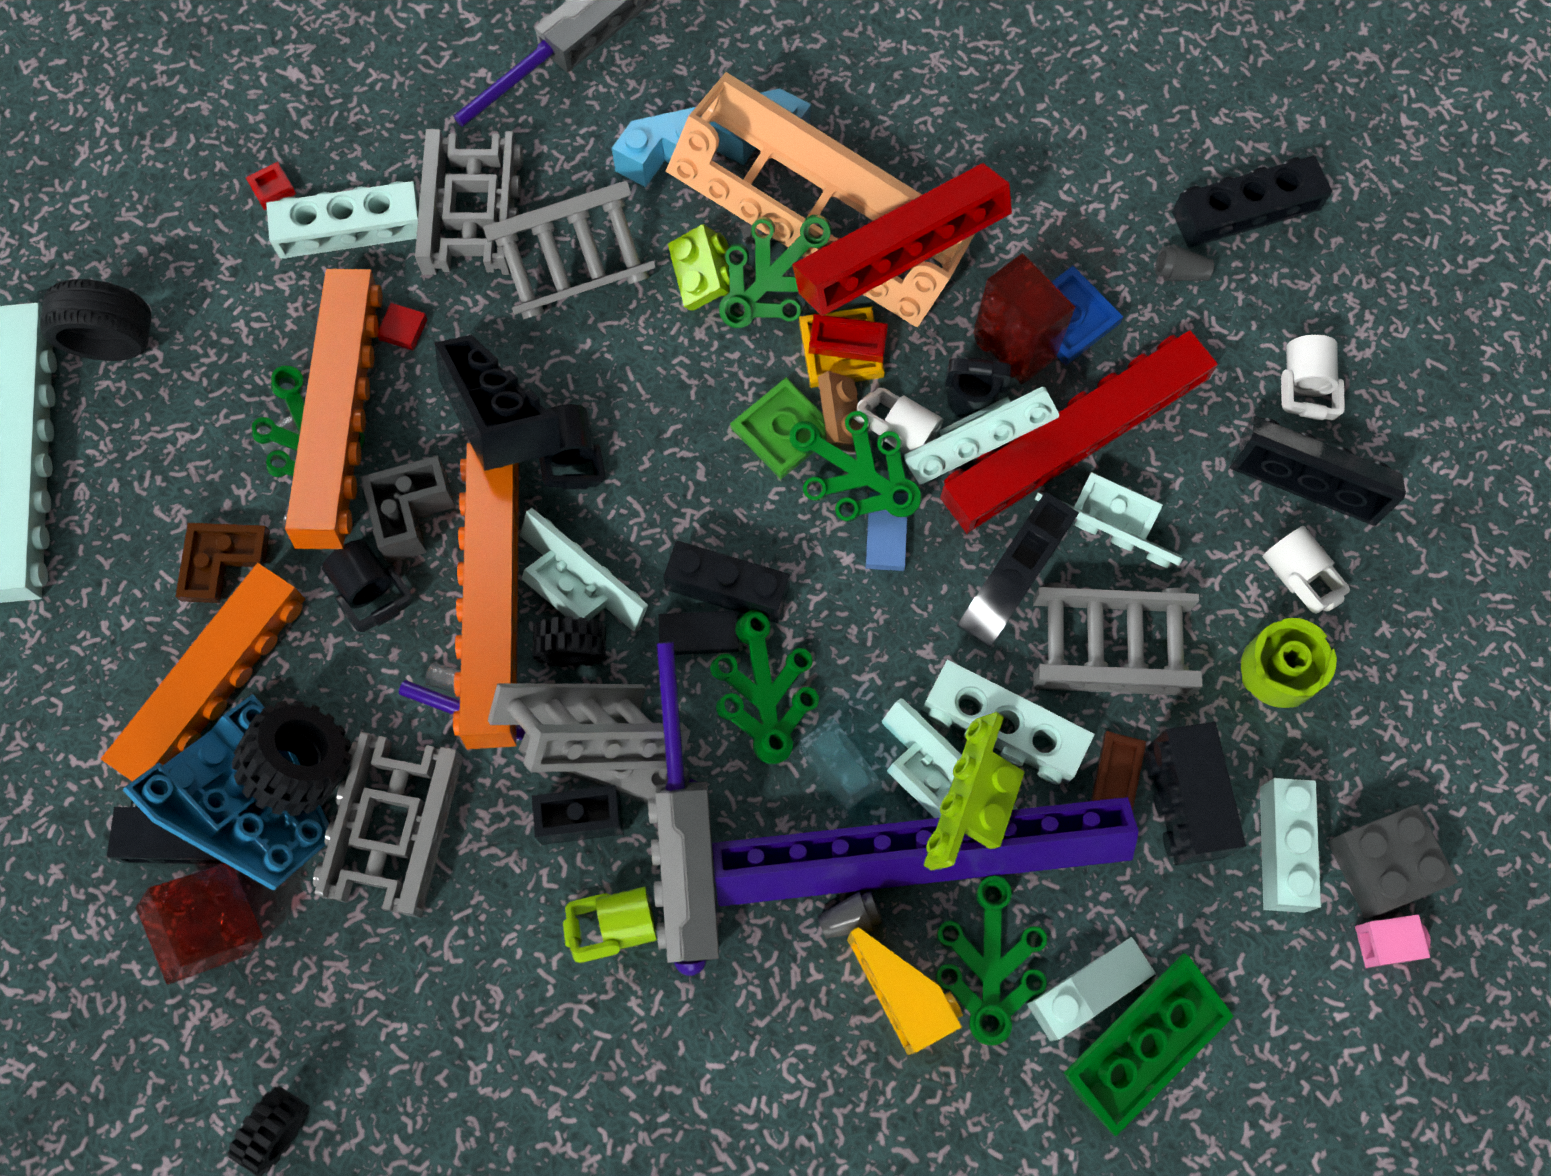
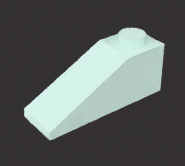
M1130 937L1027 1003L1048 1039L1055 1041L1101 1013L1156 973L1134 939Z

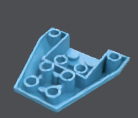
M252 694L224 714L211 731L163 766L158 762L128 784L123 791L153 823L274 891L326 846L325 834L329 823L320 805H318L315 811L308 814L302 810L299 816H290L288 811H283L281 815L272 813L271 807L265 806L264 809L256 806L257 800L253 796L247 798L242 793L245 786L237 785L234 779L237 770L232 769L235 749L253 718L265 708ZM278 750L286 760L300 765L295 754Z

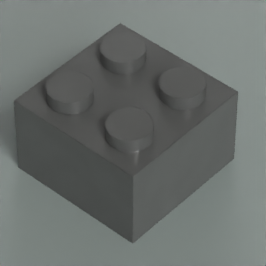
M1418 804L1327 841L1365 919L1383 914L1458 883Z

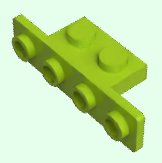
M998 712L976 718L966 731L965 737L967 741L962 756L957 760L953 768L954 779L949 793L940 805L941 816L937 828L927 843L926 849L928 853L924 866L930 870L954 865L964 834L989 849L1001 847L1025 771L992 752L1004 716Z

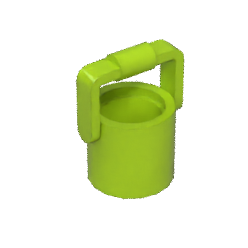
M646 887L612 895L608 893L571 901L565 907L566 919L563 921L565 945L570 948L573 959L577 963L612 956L619 953L621 949L657 941L653 913ZM597 910L603 942L580 948L582 938L580 923L576 915Z

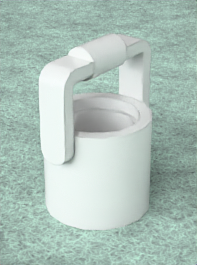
M1316 334L1305 335L1291 340L1286 346L1287 369L1283 371L1281 376L1283 410L1288 413L1298 414L1304 418L1322 421L1324 419H1336L1345 410L1344 381L1338 379L1337 341L1332 337ZM1332 393V408L1325 405L1294 401V395L1320 397Z
M878 388L874 392L868 393L857 404V411L864 413L869 419V429L879 434L878 437L888 431L896 433L902 441L901 451L905 454L935 440L944 420L904 395L899 397L884 388ZM879 403L891 409L885 421L871 413ZM854 418L858 423L864 426L863 418ZM888 437L884 440L893 447L897 445V440L893 437Z
M1305 526L1294 530L1262 556L1292 594L1296 593L1307 608L1315 614L1322 610L1330 611L1344 602V596L1350 592L1348 584L1332 566L1335 562ZM1319 576L1322 577L1332 590L1321 598L1309 585L1310 582Z

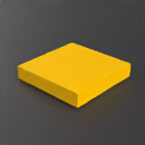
M872 306L826 314L827 316L875 322ZM814 314L799 316V326L810 388L819 387L818 376L827 371L852 378L855 382L884 378L883 363L808 353Z

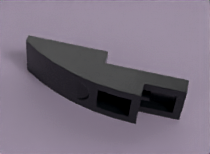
M1045 491L962 616L957 627L990 648L1079 512Z

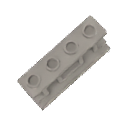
M426 129L415 259L422 275H437V268L442 269L443 272H450L452 256H483V263L488 273H494V269H501L502 275H510V269L502 246H497L496 253L493 241L488 243L487 239L476 238L477 231H484V226L498 222V217L499 221L519 215V210L517 207H514L515 198L521 197L520 176H516L517 167L523 166V148L521 144H516L513 131H505V138H500V134H492L491 149H460L456 133H449V138H445L440 129ZM502 154H504L502 187L500 189L497 174H481V168H501ZM446 156H448L451 167L467 168L466 174H446L445 176ZM457 192L488 193L487 213L455 212ZM441 217L446 230H462L461 238H440Z
M360 732L358 742L354 741L349 750L352 757L347 780L341 782L337 791L336 803L339 805L336 819L329 823L326 830L325 845L328 847L323 862L318 863L314 872L313 886L316 887L315 895L324 899L348 903L353 882L384 888L387 891L382 909L422 918L464 757L456 749L441 746L440 749H436L433 746L426 745L421 765L388 759L392 742L387 737H376L370 733ZM371 764L378 769L393 771L387 792L365 788ZM409 775L432 779L426 802L420 798L404 795ZM375 802L409 808L399 846L365 839ZM348 845L356 849L371 851L364 874L342 869ZM387 855L410 859L404 884L397 880L381 877Z

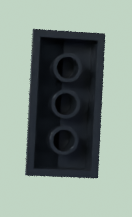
M1254 416L1244 429L1229 469L1372 526H1376L1404 499L1406 494L1402 473L1390 469L1387 464L1366 460L1354 455L1347 448L1333 447L1318 441L1309 433L1295 432L1280 426L1273 419L1259 418L1257 416Z

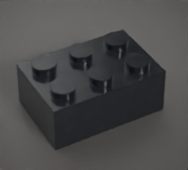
M1216 721L1166 729L1147 746L1148 751L1145 752L1144 759L1147 772L1150 776L1154 775L1158 791L1154 792V805L1159 816L1164 815L1167 832L1163 833V843L1169 857L1173 856L1175 866L1224 859L1247 847Z

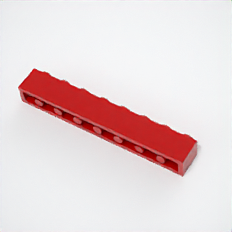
M1191 330L1178 338L1176 335H1171L1158 345L1157 351L1147 356L1143 353L1137 356L1128 364V369L1119 375L1116 372L1107 375L1098 383L1097 389L1089 394L1082 391L1074 396L1067 403L1068 407L1059 412L1057 419L1006 443V446L997 452L992 450L981 455L975 461L976 465L965 472L963 469H958L944 480L940 499L966 534H968L1209 380L1218 363Z

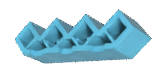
M780 88L761 92L762 95L810 124V103ZM696 107L631 121L612 147L615 171L646 187L663 162H670L687 118ZM710 122L709 124L715 128L719 136V146L716 152L744 165L756 147L716 122Z

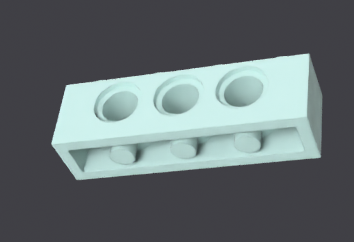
M396 181L383 186L357 187L349 191L321 192L314 196L301 198L286 197L279 201L266 202L269 241L279 258L282 259L416 239L420 197L413 181Z
M949 660L946 661L922 709L929 714L928 719L943 728H949L952 725L964 731V737L969 725L976 718L998 712L1004 718L1011 720L1015 726V732L1012 734H1005L1001 731L998 733L994 747L1002 751L1001 757L1018 766L1026 763L1038 769L1037 774L1039 777L1056 785H1059L1061 782L1068 784L1075 777L1095 735ZM964 699L974 701L979 708V713L975 715L965 714L961 711L959 702ZM1033 737H1045L1051 744V752H1039L1033 745Z

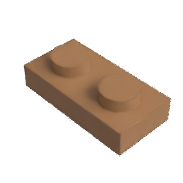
M827 371L818 376L827 442L840 450L855 453L852 434L845 427L847 415L857 411L858 400L855 380ZM855 419L851 421V428L853 430H860L863 427Z

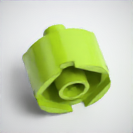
M1287 618L1272 623L1263 629L1247 645L1241 658L1243 685L1257 699L1270 706L1278 708L1297 707L1321 691L1332 680L1337 664L1335 650H1331L1329 643L1325 639L1327 635L1324 631L1310 621L1300 618Z

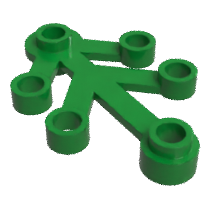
M821 215L807 217L800 228V236L772 264L771 238L775 232V225L767 217H760L755 220L751 233L755 239L756 281L746 291L743 266L749 259V251L742 244H733L729 247L725 254V259L729 265L730 292L723 297L719 305L720 316L728 326L733 328L746 327L752 322L754 317L782 318L785 321L791 322L800 316L802 305L795 297H786L781 303L756 301L766 291L798 292L795 276L782 275L810 247L819 248L828 242L831 235V225L825 217ZM760 223L767 224L770 228V233L766 236L760 235L756 230L757 225ZM814 223L820 224L823 227V234L814 236L810 233L809 227ZM733 250L741 251L744 256L743 261H733L731 252ZM741 303L745 308V312L743 314L734 313L732 304ZM788 303L794 304L797 312L793 315L787 314L784 311V305Z
M281 366L272 373L271 389L277 397L285 400L300 434L305 405L300 395L303 390V376L295 367ZM290 383L294 388L289 390L282 389L280 385ZM267 417L257 418L252 423V437L258 443L267 444L273 441L297 451L299 434L275 425L274 421ZM265 426L268 427L271 430V432L268 434H260L257 432V429L259 427ZM359 432L358 439L362 450L365 436L363 432ZM275 450L269 453L266 458V469L269 474L275 477H283L285 475L293 477L296 461L291 460L286 452ZM279 459L284 461L286 465L282 468H276L271 463Z
M853 411L845 419V427L853 437L857 460L824 440L820 429L812 422L801 421L792 427L789 439L796 450L801 453L815 452L849 473L824 480L818 477L807 479L803 485V492L808 499L821 501L826 495L869 486L881 494L859 501L848 497L840 499L836 504L835 512L841 520L846 522L854 521L860 515L887 510L891 515L901 518L911 516L918 510L921 504V492L913 481L905 478L900 454L902 441L896 433L891 431L884 432L880 435L877 442L879 450L886 455L889 481L876 473L868 436L870 422L864 413ZM856 417L864 419V426L860 430H853L851 428V421ZM804 429L809 430L811 433L810 440L806 443L799 442V432ZM888 437H893L897 440L895 449L891 451L883 448V442ZM819 482L822 485V491L818 496H812L809 492L812 483ZM901 490L908 493V501L902 505L896 504L894 500L895 494ZM845 503H852L855 508L854 513L849 517H844L841 513V508Z
M749 611L737 621L735 630L739 640L749 645L754 682L738 670L737 661L730 654H721L711 663L710 670L716 679L727 682L759 709L761 723L743 710L744 704L742 699L734 693L726 694L720 698L716 704V711L722 719L731 720L753 738L754 752L761 761L767 764H779L785 761L792 752L793 741L790 736L791 732L805 713L817 707L819 696L813 688H801L793 694L792 706L779 722L776 705L797 676L812 666L813 659L806 649H795L788 654L785 661L786 665L772 682L765 638L770 633V622L762 612ZM751 620H756L760 624L761 631H755L751 627ZM795 655L803 659V667H798L795 664ZM719 661H724L728 664L729 673H723L719 669ZM801 694H805L810 698V706L802 704L800 700ZM726 700L733 702L735 713H729L725 709L724 703ZM770 737H775L779 741L778 750L773 749L769 745Z
M999 876L985 878L976 890L977 901L984 908L983 957L963 936V930L958 923L946 921L937 930V939L940 944L952 948L982 982V1000L962 981L960 969L953 964H945L937 970L936 982L943 990L950 991L970 1013L969 1028L971 1034L978 1042L988 1046L1001 1044L1009 1037L1012 1030L1011 1016L1032 996L1043 993L1047 986L1046 977L1041 971L1036 969L1028 970L1022 974L1020 985L1000 1002V983L1032 953H1037V951L1039 952L1045 948L1047 935L1040 927L1031 926L1022 932L1020 941L1001 958L1002 908L1010 902L1012 891L1009 883ZM989 887L996 888L1000 893L999 901L990 902L985 896L986 889ZM951 926L956 929L958 934L956 941L948 942L943 938L942 932L945 927ZM1029 932L1039 934L1041 938L1039 947L1034 948L1028 945L1026 937ZM951 969L955 972L956 982L953 985L943 983L941 980L943 970ZM1031 974L1036 975L1040 979L1041 985L1037 991L1030 990L1026 985V978ZM987 1015L994 1016L998 1022L997 1029L994 1032H988L983 1027L982 1021Z

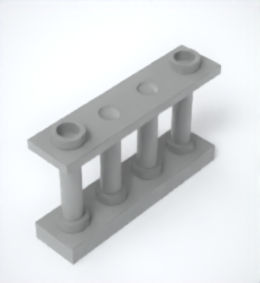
M627 180L483 227L488 243L496 241L498 247L502 246L522 304L511 307L513 315L521 313L523 319H527L544 313L542 305L624 278L627 279L628 285L649 278L647 271L656 268L654 261L644 264L640 263L622 209L625 206L623 199L632 195ZM600 206L603 207L604 213L608 212L627 267L626 270L607 276L587 218L590 217L588 210ZM566 217L569 224L573 223L592 281L574 287L570 286L551 231L555 229L554 221ZM529 229L532 230L533 236H538L557 290L556 293L538 299L535 298L516 241H519L517 233Z
M1048 583L1043 587H1039L1033 597V606H1048V660L1044 661V664H1039L1033 674L1034 689L1193 696L1203 687L1202 671H1191L1188 666L1184 665L1183 612H1190L1199 602V594L1186 593V590L1182 588H1167L1162 590V592L1067 588V585L1063 583ZM1064 607L1087 608L1088 662L1084 663V666L1068 665V661L1064 660ZM1103 609L1127 610L1128 664H1125L1124 668L1109 667L1108 663L1104 662ZM1143 611H1166L1168 665L1164 669H1149V665L1144 663Z
M497 683L488 722L490 725H520L530 736L523 764L530 772L666 768L663 723H652L640 711L646 687L643 684ZM680 723L682 753L684 754L690 730L683 723Z

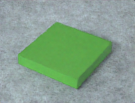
M787 377L730 423V428L780 479H783L813 453H801L792 446L789 434L796 423L801 421L812 422L820 429L822 438L827 441L823 413ZM807 429L800 431L798 434V440L801 443H806L811 438V433Z

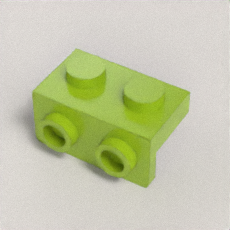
M702 224L668 243L685 308L690 311L696 310L730 292L729 265L725 259L729 245L721 233H717Z

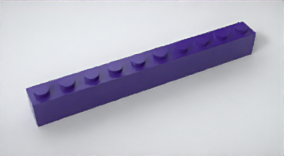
M1128 797L1012 810L1001 847L989 849L964 834L954 865L936 870L926 868L924 862L928 853L926 849L928 840L935 832L940 818L712 843L718 905L728 906L1132 861L1139 830Z

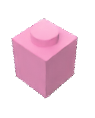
M1419 914L1372 921L1355 926L1365 968L1430 958L1428 950L1431 944L1427 928L1421 924Z

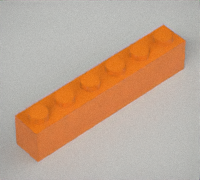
M257 562L101 757V760L129 780L134 781L158 762L163 766L200 739V733L209 721L217 719L224 712L227 706L226 700L235 688L242 687L249 680L253 671L252 667L260 656L268 654L274 648L278 640L277 635L286 623H292L300 615L303 608L302 603L305 600L304 596L294 586Z

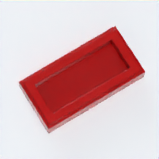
M814 314L808 353L883 363L888 323Z

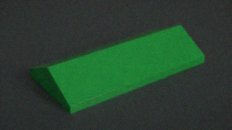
M1183 953L1064 1072V1075L1075 1094L1116 1137L1234 1015L1189 955Z

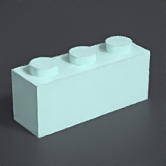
M1273 778L1260 787L1263 910L1306 913L1321 907L1316 781Z

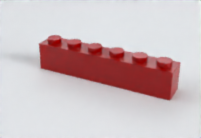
M981 163L792 264L799 294L821 316L828 314L1012 214L1009 182L987 165Z

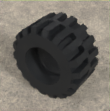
M286 701L277 702L275 707L268 705L262 709L260 714H256L234 752L235 757L232 760V769L237 770L234 779L237 785L245 786L242 793L247 798L253 796L257 800L256 806L264 809L265 806L271 807L272 813L281 815L283 811H288L290 816H299L302 810L308 814L315 811L318 805L322 806L347 772V767L351 763L352 757L348 753L351 748L350 740L343 738L346 731L342 725L336 726L333 723L335 718L331 714H322L319 712L320 707L313 704L310 708L305 707L304 702L294 701L292 705H289ZM278 750L295 754L306 766L291 763Z

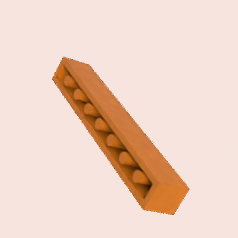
M326 269L285 526V530L295 549H343L345 534H350L352 530V514L349 510L350 499H355L357 494V482L353 474L354 467L359 466L361 463V445L358 442L359 432H364L366 427L365 411L362 408L363 401L369 400L370 382L367 377L368 368L372 369L374 366V349L371 346L372 338H377L378 318L375 315L376 307L382 306L381 285L375 284L371 269Z
M467 443L466 458L460 460V474L462 482H466V492H460L459 508L461 515L465 516V527H459L458 529L459 548L464 550V562H458L457 578L459 586H463V598H457L456 615L458 622H462V635H456L455 652L457 659H461V672H455L454 691L456 697H460V711H454L453 730L455 736H460L466 749L516 747L517 725H490L488 717L497 683H517L519 463L484 471L471 443Z

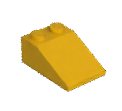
M859 927L850 932L847 941L907 1055L924 1049L962 1027L958 1018L963 1016L951 992L944 995L939 985Z

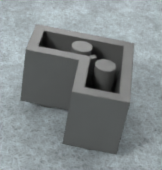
M438 455L361 476L377 547L388 563L427 553L418 518L455 508L448 476Z

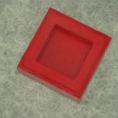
M278 162L245 177L264 210L267 209L266 202L279 201L282 198L296 195L293 186Z
M390 303L378 329L377 337L380 341L414 351L428 320L426 314Z

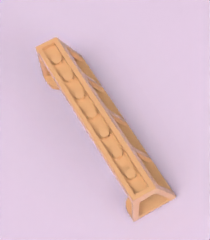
M727 72L724 73L688 116L666 169V172L751 225L760 217L771 219L775 225V232L772 238L786 247H789L800 236V228L805 218L752 186L756 177L770 158L777 160L823 190V193L807 217L820 215L830 198L836 197L874 221L922 195ZM710 122H716L760 150L761 153L744 179L712 161L719 146V136L715 128L709 124ZM760 223L757 225L756 228L767 235L770 233V228L767 224ZM812 224L809 227L812 235L820 236L823 234V229L817 225ZM975 234L932 257L940 262L943 268L924 261L912 267L904 280L896 276L863 295L913 326L918 327L948 283ZM830 235L828 242L824 246L819 248L810 247L802 257H806L838 239Z

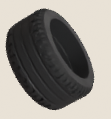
M71 279L61 281L47 289L43 300L40 330L50 344L67 353L94 360L121 361L132 359L146 350L152 315L149 305L138 294L129 289L98 280Z

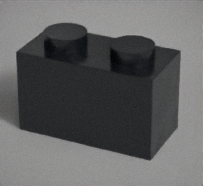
M616 785L532 795L535 838L541 845L624 835L620 793Z

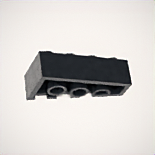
M473 335L435 342L439 381L484 471L560 453L559 416L551 408L545 410L540 405V398L531 390L526 392L518 384V377L510 370H503L498 365V359Z

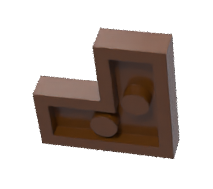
M187 523L175 597L181 602L220 603L226 566L254 567L258 562L265 567L270 530L263 525Z

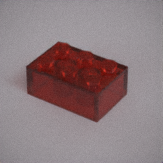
M1021 253L987 279L973 331L974 338L982 350L990 351L999 362L1010 364L1011 378L1015 377L1023 385L1056 359L1075 306Z

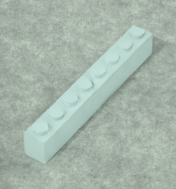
M39 303L0 306V603L42 599V587L48 582V571L44 564V549L49 547L50 538L45 527L46 513L51 509V498L47 491V477L52 475L53 466L48 455L49 442L54 438V428L50 421V407L55 405V392L51 386L52 373L57 369V361L53 352V345L47 341L40 330L42 306Z

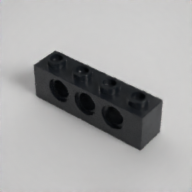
M1315 155L1303 159L1295 157L1281 165L1271 168L1259 167L1249 174L1236 178L1232 176L1224 177L1215 184L1201 188L1199 186H1192L1180 193L1172 214L1187 247L1191 248L1319 211L1323 208L1333 191Z

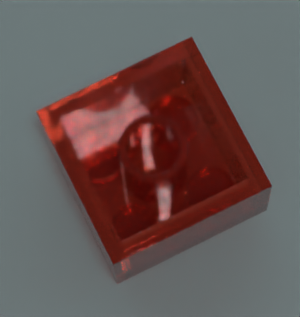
M226 863L149 887L135 907L167 985L246 957L263 939L234 868Z

